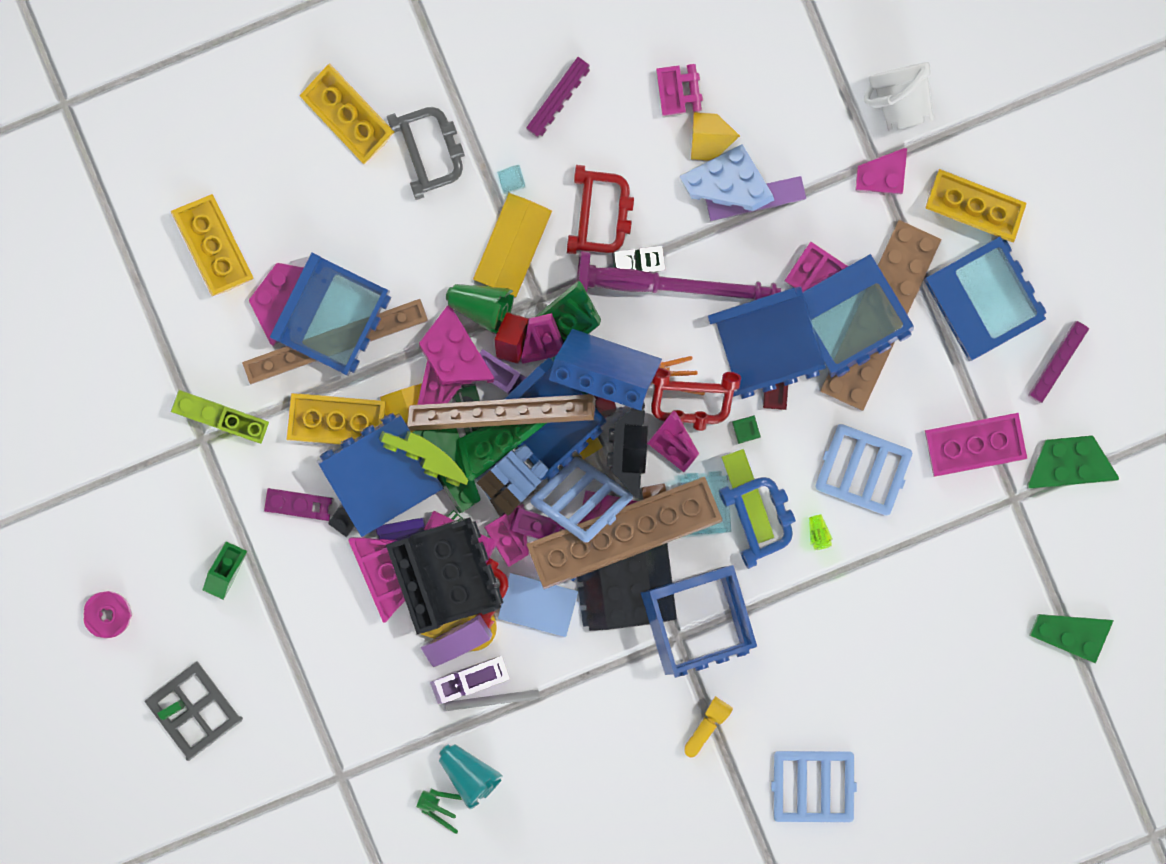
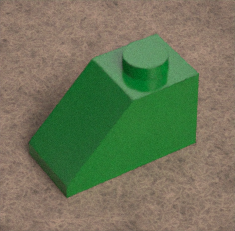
M226 541L207 573L202 590L224 600L245 559L247 550Z

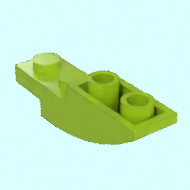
M179 389L170 411L262 444L269 425V421Z
M382 431L379 440L384 443V448L394 452L399 448L406 451L405 456L415 460H419L422 457L420 466L425 469V474L435 478L440 474L447 477L446 482L459 486L460 483L467 485L468 479L458 465L430 441L410 431L407 432L405 439Z

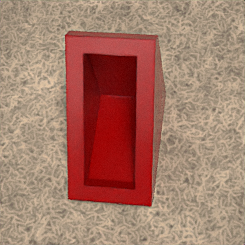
M509 312L506 313L494 339L496 358L516 364L520 363L529 318Z

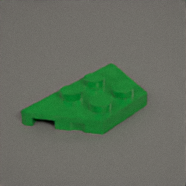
M577 281L535 316L552 313L563 343L572 329L589 334L601 322L597 310L580 281Z
M1093 435L1046 439L1034 465L1030 481L1027 483V489L1117 481L1119 476Z

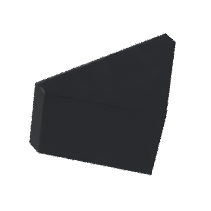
M625 425L622 472L645 473L648 426Z

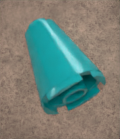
M448 744L439 752L441 766L469 810L480 804L477 801L478 799L483 797L486 799L502 781L503 775L499 771L456 744L452 746Z

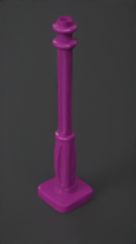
M581 251L579 253L577 281L582 283L586 292L588 288L594 289V287L627 292L657 293L658 290L746 298L753 299V301L781 292V288H777L774 282L771 283L770 287L762 286L760 281H757L755 285L663 277L659 276L657 272L651 273L634 269L596 268V265H590V252Z

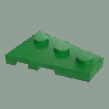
M1038 614L1029 636L1096 664L1114 620Z

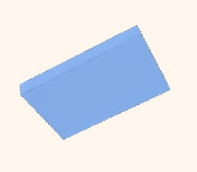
M510 573L508 578L509 587L503 598L504 603L501 604L498 619L566 637L578 591L558 585L543 589L539 580Z

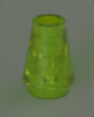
M819 514L809 517L810 545H813L814 551L832 547L831 541L833 538L823 519V515Z

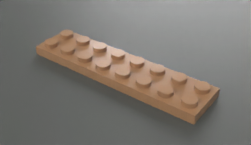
M898 220L878 263V267L908 315L942 239ZM874 284L866 289L834 359L836 364L841 363L902 328L903 323L879 284ZM892 347L881 354L878 351L870 355L871 359L860 366L857 363L849 367L850 371L841 377L835 375L831 378L828 372L820 392L864 411Z
M704 476L625 506L616 515V520L610 526L607 524L589 542H583L565 529L527 544L542 587L547 589L721 523L722 517ZM601 516L580 523L577 526L587 531Z

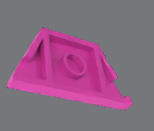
M276 263L249 299L253 311L272 346H275L278 341L270 338V335L304 267Z
M446 306L419 342L421 351L442 385H452L455 383L472 384V381L494 382V376L454 310Z
M350 537L348 538L349 544L382 622L385 623L405 602L386 544L396 540Z

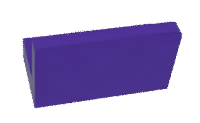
M424 517L384 524L376 528L380 539L399 540L423 531L426 525Z

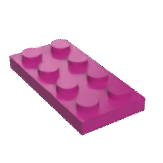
M1019 413L924 430L933 477L1027 459Z

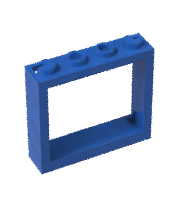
M734 565L717 568L641 593L665 675H674V678L688 675L687 670L695 668V671L709 668L708 663L715 661L716 664L730 661L729 656L736 654L737 657H742L749 654L750 649L757 647ZM721 579L740 643L675 664L657 599Z

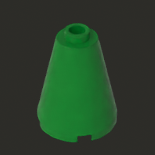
M455 284L453 287H449L445 299L448 301L449 307L497 335L506 313H511L514 295L510 294L513 290L508 288Z

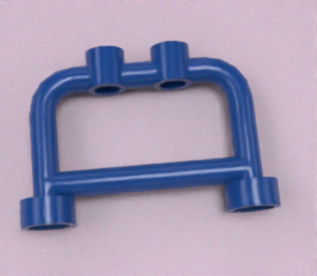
M760 477L731 490L728 486L718 490L725 507L733 504L736 507L750 547L740 552L747 569L757 566L756 560L788 546L793 536L791 524L796 522V519L791 509H785L784 503L789 501L788 496L783 488L778 489L775 481L767 477ZM765 486L769 489L770 499L775 506L777 519L784 534L780 540L760 548L741 495Z

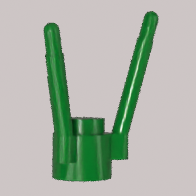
M432 788L430 792L423 790L416 807L421 809L422 813L430 816L445 828L457 834L458 830L435 814V811H438L453 819L456 818L455 814L438 806L440 799L436 797L462 800L460 795L440 792Z

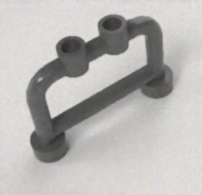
M425 107L399 117L395 113L386 116L389 126L394 133L402 131L418 180L410 182L415 200L425 198L423 194L425 192L451 184L459 179L463 171L461 157H464L465 154L461 143H455L453 135H456L457 131L454 122H448L443 111L436 107ZM428 116H434L438 120L454 169L448 175L429 181L409 123Z

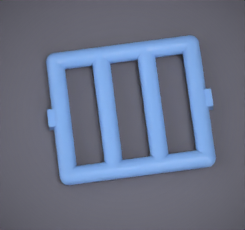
M839 424L829 450L824 453L822 460L825 461L815 487L818 491L886 516L890 515L899 489L904 487L906 481L904 476L913 454L912 450L844 424ZM846 435L857 439L840 488L826 483L842 439ZM868 443L879 447V451L861 497L848 491L865 445ZM889 451L902 457L883 505L872 501L871 497Z
M575 456L551 480L547 478L548 483L531 498L530 503L583 542H589L607 524L610 526L616 520V515L633 499V495L581 457ZM577 467L586 472L552 507L543 501ZM596 479L603 484L569 519L560 513L592 480ZM611 491L620 496L587 531L577 526Z
M850 751L775 752L774 781H771V791L774 792V820L776 822H852L854 820V792H857V782H854V754ZM783 761H798L797 813L783 812ZM807 761H821V813H807ZM831 761H845V813H830Z

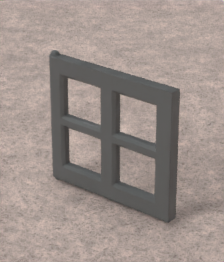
M198 661L144 701L186 756L185 759L187 761L193 759L243 720V717L237 714ZM196 675L209 693L193 705L180 686ZM175 691L187 707V710L173 721L169 717L161 720L157 713L163 709L158 703ZM216 701L229 719L212 731L199 712ZM194 717L207 736L191 747L178 728Z

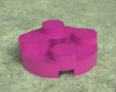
M113 591L94 594L84 606L83 620L85 627L96 637L113 638L122 634L129 626L130 619L132 618L128 601L122 595ZM103 609L112 610L111 616L113 618L111 621L109 619H102L104 615Z

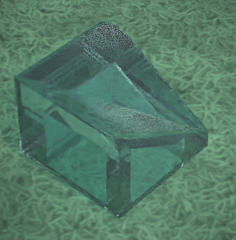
M519 164L497 172L503 194L526 188Z

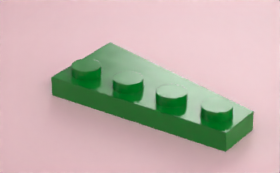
M547 423L484 426L459 438L458 441L466 478L472 482Z
M457 428L413 431V433L425 438L445 452L466 476ZM438 474L439 482L459 514L481 501L474 480L472 482L468 480L467 485L460 483L459 486L446 482L447 477Z

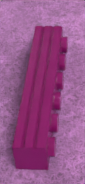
M580 57L575 59L526 127L527 131L537 138L539 136L543 137L547 131V125H551L556 119L554 117L557 112L560 113L564 108L563 103L565 100L569 101L573 95L571 93L573 89H577L582 83L580 81L583 76L586 77L590 72V65Z
M1079 321L1073 323L1029 392V397L1038 403H1043L1089 331V327Z

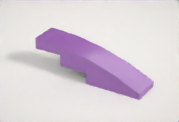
M798 176L766 183L773 194L774 201L754 211L746 210L742 206L733 204L731 206L716 204L712 200L705 199L710 221L805 200L806 194L802 177Z

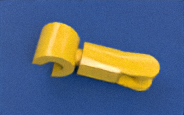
M717 696L713 698L705 713L708 718H703L685 744L684 752L687 757L693 758L699 753L704 743H706L717 727L715 723L721 725L730 716L733 707Z

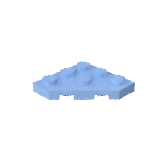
M743 144L680 176L681 182L692 199L712 200L713 203L726 206L738 205L751 211L774 201L773 194Z

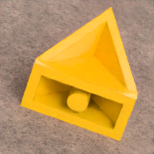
M694 112L691 160L710 161L719 157L740 135L718 114Z

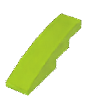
M744 449L721 457L732 489L754 480ZM758 488L741 495L758 544L775 538Z

